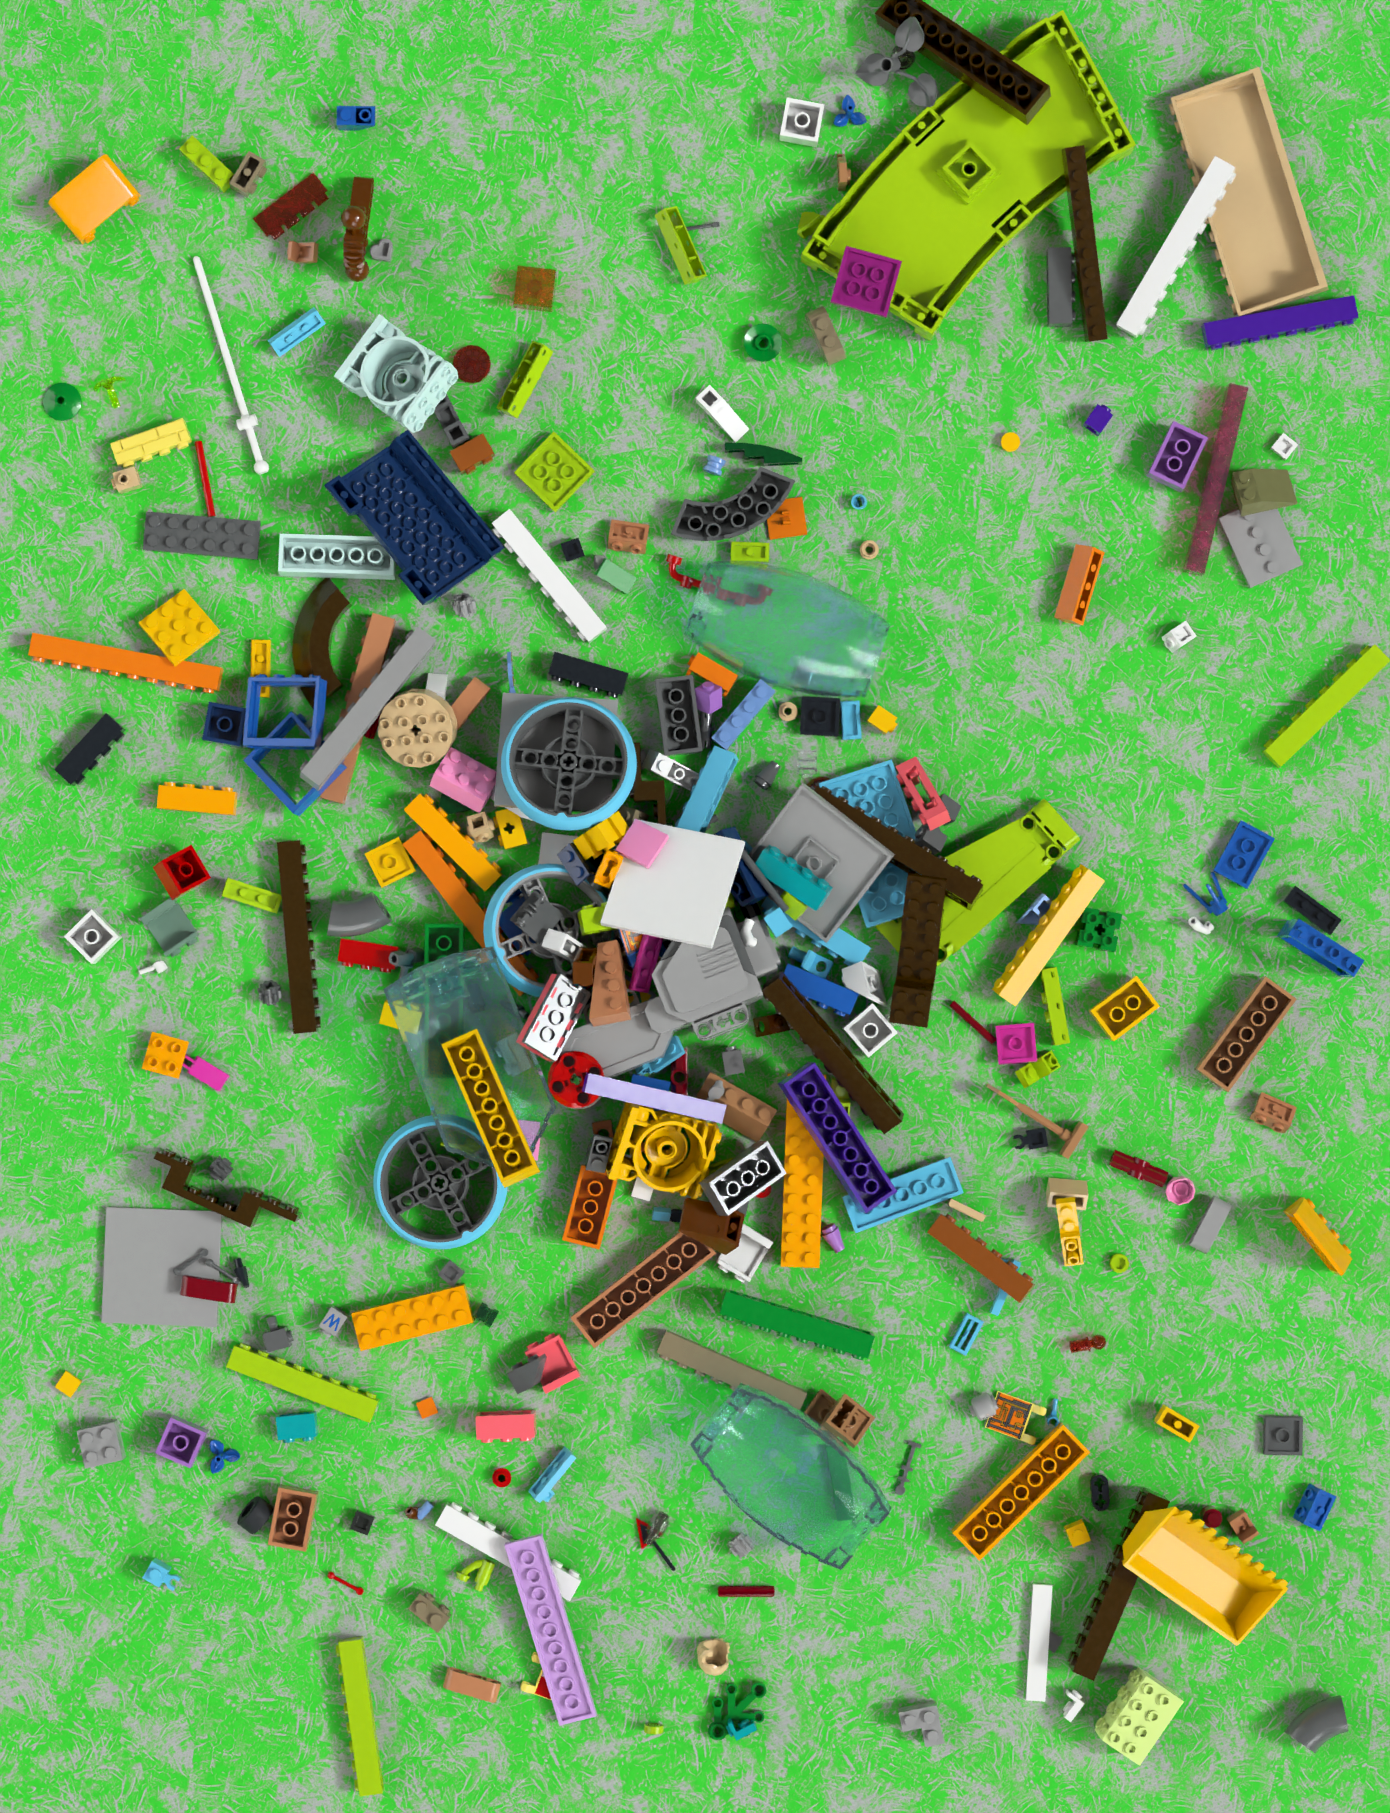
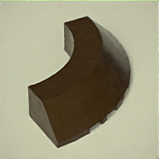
M325 578L321 581L304 603L295 626L292 647L295 674L302 675L303 678H309V675L321 676V679L327 681L326 700L343 687L332 664L331 643L336 625L344 613L352 606L330 578ZM300 687L306 700L314 710L315 687Z

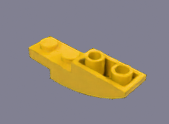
M1075 1197L1055 1199L1064 1265H1082L1084 1261Z

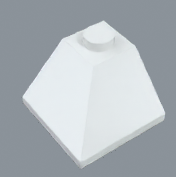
M862 961L841 969L843 974L842 982L845 987L882 1006H887L879 970Z

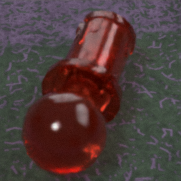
M1095 1335L1091 1340L1087 1336L1085 1339L1069 1341L1071 1354L1087 1350L1091 1352V1347L1101 1350L1106 1345V1339L1102 1335Z

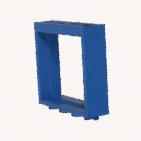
M263 674L256 675V677H248L243 746L250 749L315 750L317 746L321 747L327 681L321 679V676L309 675V678H303L302 675L296 674L291 675V677H285L280 674H274L273 677H267V675ZM261 687H315L311 739L257 738Z
M291 711L266 738H283L296 724L311 738L312 726L309 727L306 724L308 720L301 713L297 715ZM255 748L243 760L284 805L297 816H300L347 768L343 763L344 759L319 791L313 787L297 803L259 763L272 749Z
M1299 918L1287 920L1277 937L1340 977H1354L1364 962L1363 959ZM1339 967L1340 969H1342V972H1339L1336 969Z

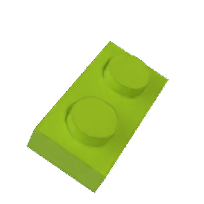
M731 541L730 561L769 563V543Z

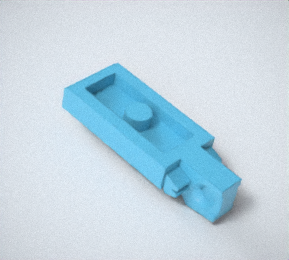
M672 1037L663 1058L635 1068L637 1074L643 1076L646 1073H657L684 1055L685 1050L679 1037Z

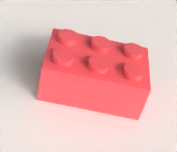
M536 1410L478 1412L476 1415V1440H481V1443H490L494 1439H500V1442H511L513 1438H520V1441H531V1438H534L536 1435Z

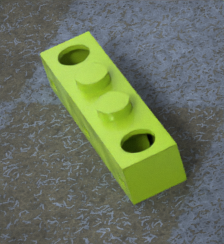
M677 206L664 208L655 214V218L684 284L696 283L705 278L707 274Z
M532 341L496 408L506 415L518 418L554 351L544 344Z
M1057 967L1042 969L1040 974L1044 993H1041L1042 1004H1046L1047 1012H1044L1045 1022L1050 1025L1053 1045L1070 1043Z

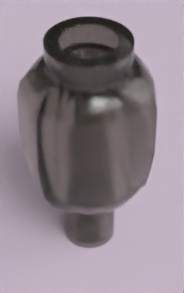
M659 1511L658 1514H654L646 1528L648 1535L644 1541L646 1544L651 1546L654 1539H659L666 1532L670 1524L668 1520L670 1516L665 1512Z

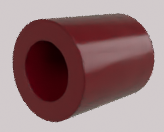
M1205 1506L1200 1511V1519L1205 1522L1204 1524L1207 1527L1216 1528L1221 1524L1222 1515L1214 1506Z

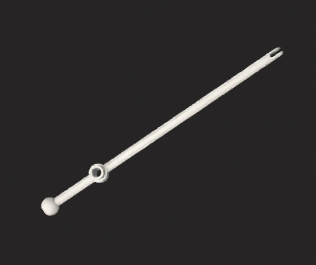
M195 256L193 258L194 266L241 413V419H237L236 423L240 431L245 429L256 461L254 465L255 472L259 475L268 472L269 465L262 458L253 429L254 426L258 425V420L255 414L249 415L201 260L198 256Z

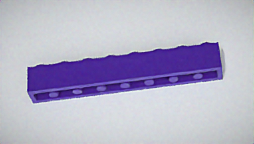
M1352 295L1203 323L1201 329L1205 349L1211 348V351L1222 349L1224 345L1236 347L1240 346L1241 342L1246 341L1249 344L1257 343L1262 338L1274 340L1279 338L1278 335L1286 334V337L1297 335V332L1300 331L1312 333L1316 331V328L1321 327L1324 330L1335 328V325L1338 324L1349 326L1353 325L1354 321L1359 317L1355 296Z

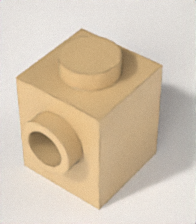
M134 466L112 473L114 477L111 479L112 486L120 494L143 487L138 470Z

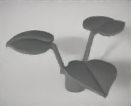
M910 17L899 26L895 34V44L903 49L893 54L892 57H884L879 53L869 55L856 71V75L868 84L881 86L889 80V73L900 74L915 81L910 84L908 89L909 98L914 104L932 107L937 98V84L931 75L922 73L917 79L915 76L899 70L901 63L898 56L905 53L906 49L910 52H915L924 43L922 27L916 17Z

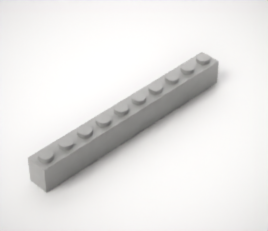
M417 627L415 631L411 630L405 637L407 641L403 646L401 644L398 645L394 651L395 656L391 660L388 658L382 666V672L380 674L376 673L370 682L372 684L368 689L365 687L358 696L360 699L357 703L353 702L347 709L349 713L345 718L340 717L335 724L336 729L333 732L329 731L323 739L325 741L321 747L317 746L311 754L313 756L309 762L306 760L300 767V778L319 791L382 713L384 707L395 697L435 647L436 640L421 628Z

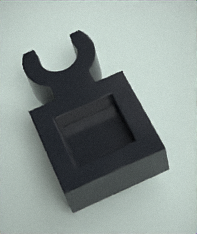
M1045 1127L1026 1130V1136L1024 1137L1019 1134L1013 1136V1139H1021V1144L1015 1146V1149H1022L1027 1144L1029 1150L1048 1147Z

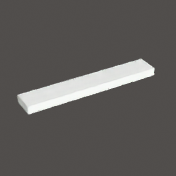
M1032 1584L1025 1697L1028 1701L1045 1702L1052 1584Z

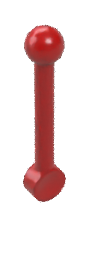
M333 1572L327 1574L329 1579H334L355 1590L358 1595L363 1594L364 1589L362 1587L357 1588L335 1576Z

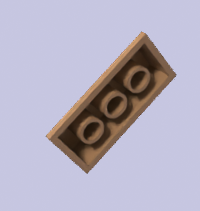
M710 1071L695 1098L706 1100L709 1089L717 1080H721L725 1089L724 1094L721 1098L714 1099L712 1102L727 1105L723 1123L756 1142L759 1141L777 1109Z

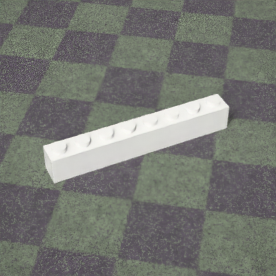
M510 509L492 523L494 534L506 541L504 546L510 553L515 552L518 556L517 562L522 568L526 566L529 569L530 573L528 575L535 583L538 581L543 586L540 590L547 598L549 596L552 597L555 601L552 603L559 613L563 611L567 617L564 619L571 627L575 625L579 630L577 635L583 642L587 640L590 644L607 630V627Z
M452 1502V1504L447 1503L435 1525L511 1568L504 1545L506 1542L514 1541L512 1539L513 1536L506 1531L501 1533L495 1529L496 1526L488 1521L484 1523L478 1520L479 1516L473 1512H464L459 1504ZM553 1559L551 1564L561 1597L570 1601L582 1578L579 1577L580 1574L573 1569L568 1571L562 1567L563 1564Z

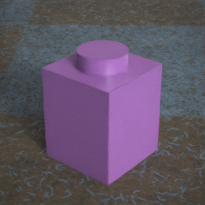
M707 681L695 688L698 710L711 714L722 707L721 686Z

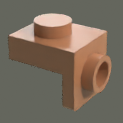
M289 241L287 249L288 260L298 264L317 263L319 244L315 242L297 243Z
M1243 1508L1227 1518L1233 1531L1243 1544L1259 1534Z

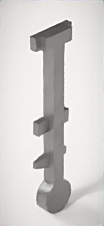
M908 1442V1445L912 1447L906 1466L902 1465L901 1469H904L903 1476H898V1479L901 1480L900 1485H897L895 1488V1492L898 1495L905 1493L904 1483L910 1481L906 1477L908 1471H913L910 1464L916 1447L921 1448L919 1443Z

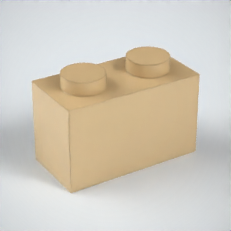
M1059 1178L1048 1179L1046 1190L1047 1207L1056 1208L1055 1199L1075 1197L1077 1210H1086L1088 1200L1087 1181Z

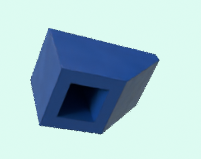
M337 106L338 130L359 131L375 126V106Z

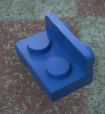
M1308 1484L1293 1518L1304 1525L1321 1531L1336 1496L1312 1484Z

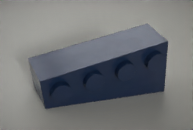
M736 827L721 829L714 834L741 840ZM740 859L730 892L743 907L755 904L769 894L745 862Z

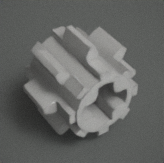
M469 593L456 595L454 602H452L453 610L460 618L472 616L475 613L474 609L477 608L473 596H470Z
M741 1532L729 1542L731 1546L729 1550L735 1557L738 1555L739 1558H742L754 1548L752 1546L753 1542L747 1534L744 1536Z

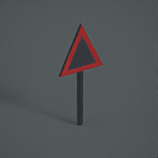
M636 1518L641 1550L652 1542L671 1570L675 1571V1567L655 1541L664 1532Z

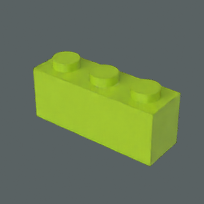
M192 135L179 150L182 155L225 193L230 187L229 183L234 174Z

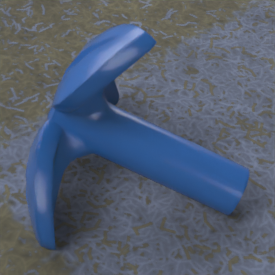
M846 95L841 106L846 113L836 115L833 121L834 125L838 127L846 126L848 119H851L853 125L866 123V117L862 113H853L855 108L854 100L850 95Z
M218 1440L210 1441L211 1452L217 1454L210 1464L211 1473H217L224 1468V1459L231 1463L240 1458L237 1450L230 1448L224 1453L223 1443Z

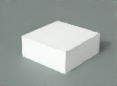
M1283 433L1270 449L1286 460L1298 444Z

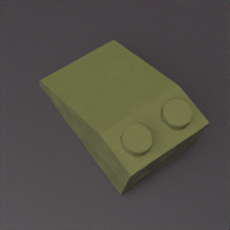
M1247 469L1232 473L1231 485L1241 517L1297 504L1288 470Z

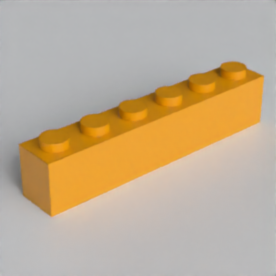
M420 793L404 811L484 891H487L503 875L500 872L502 868L495 861L491 863L487 859L489 855L482 848L478 850L473 845L475 841L468 834L464 836L460 832L461 827L454 820L450 822L446 818L448 814L441 807L437 809L432 804L434 800L427 793L425 795Z

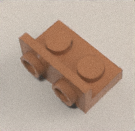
M612 519L608 537V549L632 552L633 554H645L649 525Z
M1261 1092L1255 1109L1250 1115V1119L1259 1125L1272 1128L1275 1132L1285 1133L1291 1126L1297 1107Z

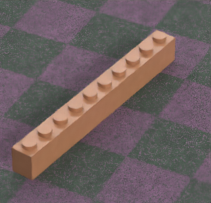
M372 613V617H368L366 622L368 631L361 639L360 646L363 647L362 652L357 654L355 664L358 666L356 672H352L350 683L353 684L351 691L347 690L345 696L347 705L345 709L342 708L340 717L345 718L349 713L347 712L349 706L353 702L357 703L360 699L358 696L365 687L367 689L372 684L370 681L376 673L380 674L382 672V666L385 663L396 624L395 619ZM364 735L346 756L343 763L347 768L321 794L320 798L345 804Z

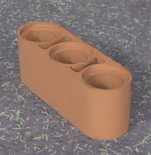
M477 677L473 678L451 706L457 719V731L491 689Z
M448 1667L443 1688L495 1703L502 1683L491 1678Z

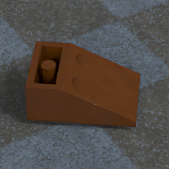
M685 1198L678 1231L727 1255L739 1247L745 1214L735 1210L728 1216H718L710 1202Z

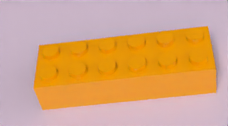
M465 1284L351 1313L360 1351L474 1322Z

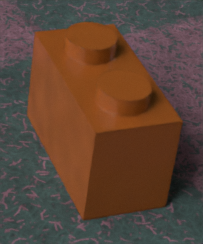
M483 433L450 451L461 474L466 473V475L474 472L478 465H486L492 462L495 456Z

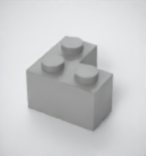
M936 1701L898 1708L902 1732L921 1728L925 1747L944 1744Z

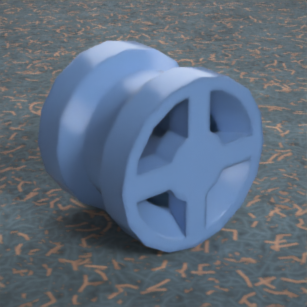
M708 455V463L704 466L703 470L710 474L721 476V469L726 461L719 457Z

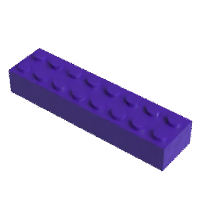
M808 1062L778 1083L860 1212L868 1213L897 1192L816 1063Z

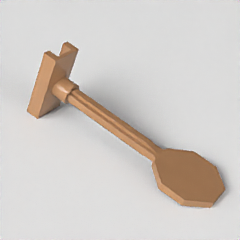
M988 1083L985 1085V1087L1014 1104L1021 1112L1058 1134L1059 1138L1065 1141L1059 1154L1069 1159L1089 1127L1079 1121L1072 1132L1066 1128L1063 1129Z

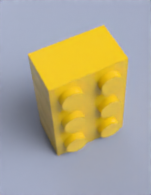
M1133 976L1088 1011L1109 1039L1115 1041L1160 1006L1137 976Z

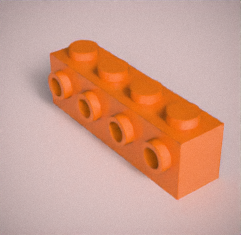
M1075 545L1054 618L1065 623L1083 626L1105 552L1092 546Z

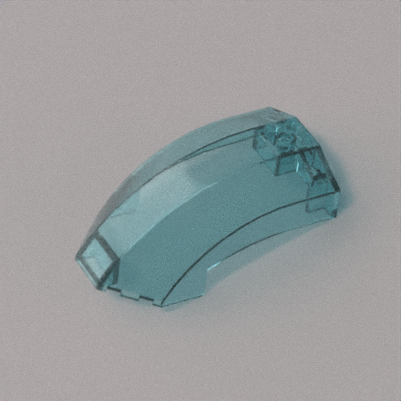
M493 946L454 953L414 969L384 988L386 999L417 1073L446 1151L458 1153L467 1159L478 1163L480 1161L495 1168L441 1045L477 1029L533 1154L539 1138L542 1137L548 1125L547 1122L551 1114L554 1113L556 1106L535 1053L516 1042L524 1024Z

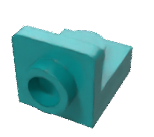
M731 1718L727 1720L728 1726H726V1729L731 1737H735L736 1741L757 1730L754 1720L749 1721L746 1719L740 1722L737 1728Z

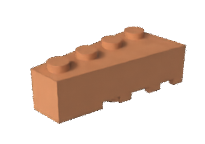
M617 940L598 943L589 1016L593 1027L631 1020L622 951Z

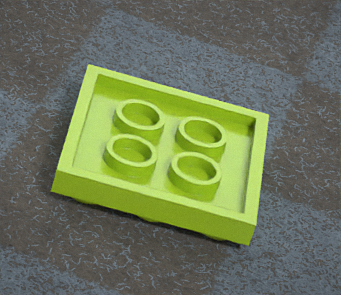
M553 431L517 468L514 474L556 513L595 473V470Z

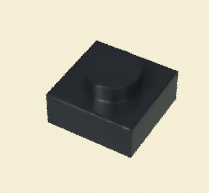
M579 538L561 543L566 562L585 557Z

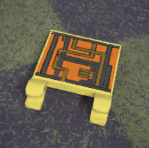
M997 1391L995 1400L999 1409L996 1410L995 1416L988 1418L985 1427L1034 1445L1036 1437L1024 1432L1031 1412L1044 1416L1046 1408Z

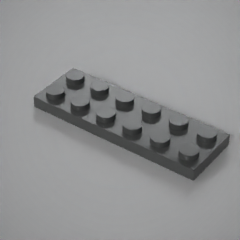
M146 511L143 550L258 560L261 521Z

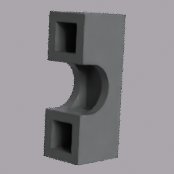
M446 394L445 398L440 400L435 407L434 413L451 446L455 449L470 441V438Z
M942 794L939 797L944 803L951 821L943 824V826H946L956 820L961 805L946 794ZM922 824L915 833L914 844L919 847L922 845L926 846L932 851L931 854L936 855L941 852L948 836L942 833L939 827L930 831L927 824L924 826Z

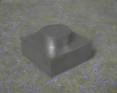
M449 1260L438 1276L453 1287L465 1271L452 1260Z

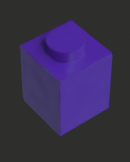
M1097 404L1083 424V427L1099 436L1113 416L1110 413L1111 410L1103 404L1101 406Z

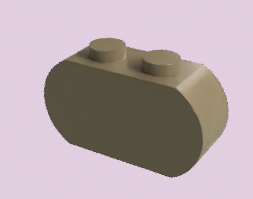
M824 306L805 313L808 326L826 365L830 366L846 359L842 344Z

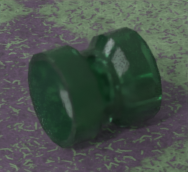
M482 1302L473 1319L484 1322L490 1328L499 1311L495 1308L490 1309L487 1304Z

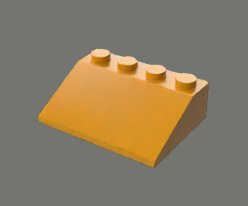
M1299 1198L1285 1209L1284 1213L1331 1272L1342 1276L1352 1260L1349 1255L1351 1251L1345 1244L1341 1245L1337 1240L1339 1238L1338 1234L1333 1229L1329 1230L1325 1225L1327 1220L1321 1213L1318 1215L1314 1211L1315 1205L1309 1198Z

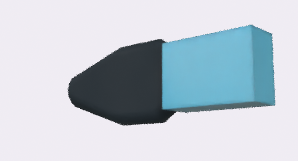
M654 1207L652 1220L680 1222L682 1210Z

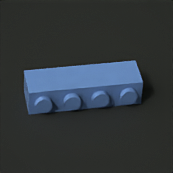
M760 679L711 739L722 749L728 750L775 694V690Z

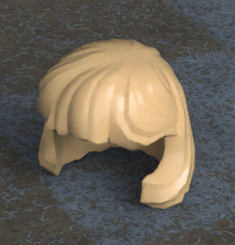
M714 1638L700 1642L697 1647L698 1664L705 1674L717 1676L727 1670L729 1665V1643L725 1642L723 1638Z

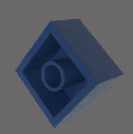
M209 702L202 740L243 748L246 708Z

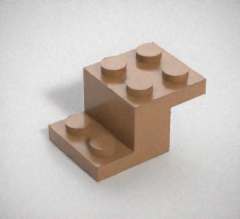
M820 1389L799 1419L828 1443L836 1437H840L854 1448L875 1417L847 1394L835 1400L823 1389Z

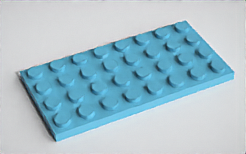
M892 759L819 783L820 788L822 786L827 787L835 797L841 796L848 800L850 806L862 808L867 816L871 817L873 815L882 821V825L894 827L899 831L897 834L903 837L907 835L915 840L916 830L900 783L896 777L897 774ZM890 862L858 902L866 928L903 916L908 873Z

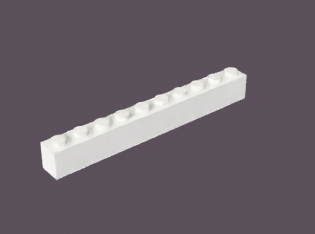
M1216 156L1214 157L1116 324L1118 328L1135 338L1139 334L1143 335L1148 326L1145 323L1148 318H1153L1157 311L1155 306L1158 301L1162 302L1167 294V291H1165L1168 284L1172 285L1177 277L1175 274L1178 267L1182 268L1187 260L1185 257L1188 250L1192 251L1197 243L1195 241L1198 233L1201 235L1207 226L1205 224L1208 217L1211 218L1217 209L1215 207L1218 200L1221 201L1225 196L1226 190L1224 189L1228 183L1231 184L1235 179L1234 166Z

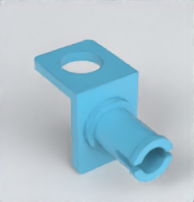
M794 946L788 954L789 958L802 963V968L823 979L827 978L834 964L832 961L811 950H808L806 953ZM821 961L825 962L826 970L818 972L816 965Z

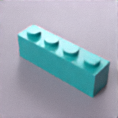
M767 846L755 863L767 879L815 911L823 906L833 889L826 880L818 878L810 869L803 868L797 864L795 859L782 854L777 847Z

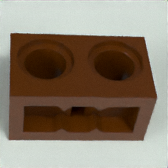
M579 948L573 960V984H579L580 986L593 984L597 948Z

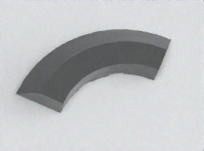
M759 467L751 482L741 492L727 499L713 503L684 499L671 535L695 541H716L744 534L759 526L776 512L790 493L795 480Z

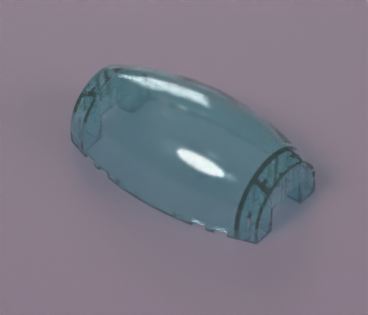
M709 561L697 591L684 635L695 642L701 649L729 667L754 679H762L767 684L805 694L862 698L867 694L891 624L852 595L807 574L762 563Z
M741 1382L719 1406L690 1444L702 1465H705L710 1471V1476L713 1480L719 1483L723 1488V1492L755 1523L788 1546L792 1545L801 1550V1553L809 1554L819 1559V1562L840 1570L853 1557L858 1546L875 1527H878L892 1509L882 1490L864 1465L827 1428L790 1403Z

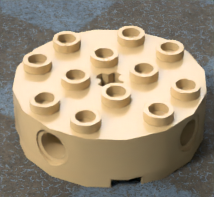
M413 688L401 692L384 707L378 721V736L383 749L393 760L407 767L422 768L435 764L449 751L457 737V719L450 704L437 695V693L429 689Z

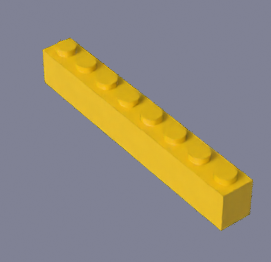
M1080 864L1073 871L1068 883L1062 887L1058 897L1051 902L1046 914L1039 919L1036 928L1029 933L1024 945L1017 950L1014 959L1007 964L1002 976L995 981L992 990L1016 1007L1105 880Z

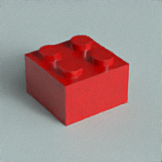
M192 845L163 859L153 867L172 900L202 885L211 878Z

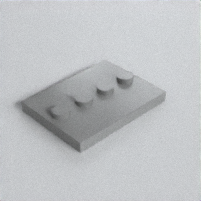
M1278 509L1242 517L1240 511L1236 510L1218 519L1249 589L1303 565Z

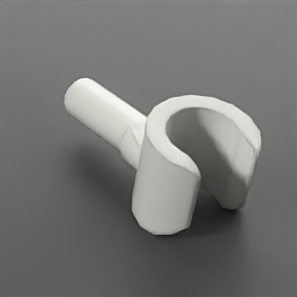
M158 961L150 967L139 970V973L144 974L156 969L159 974L166 970L167 966L164 961Z

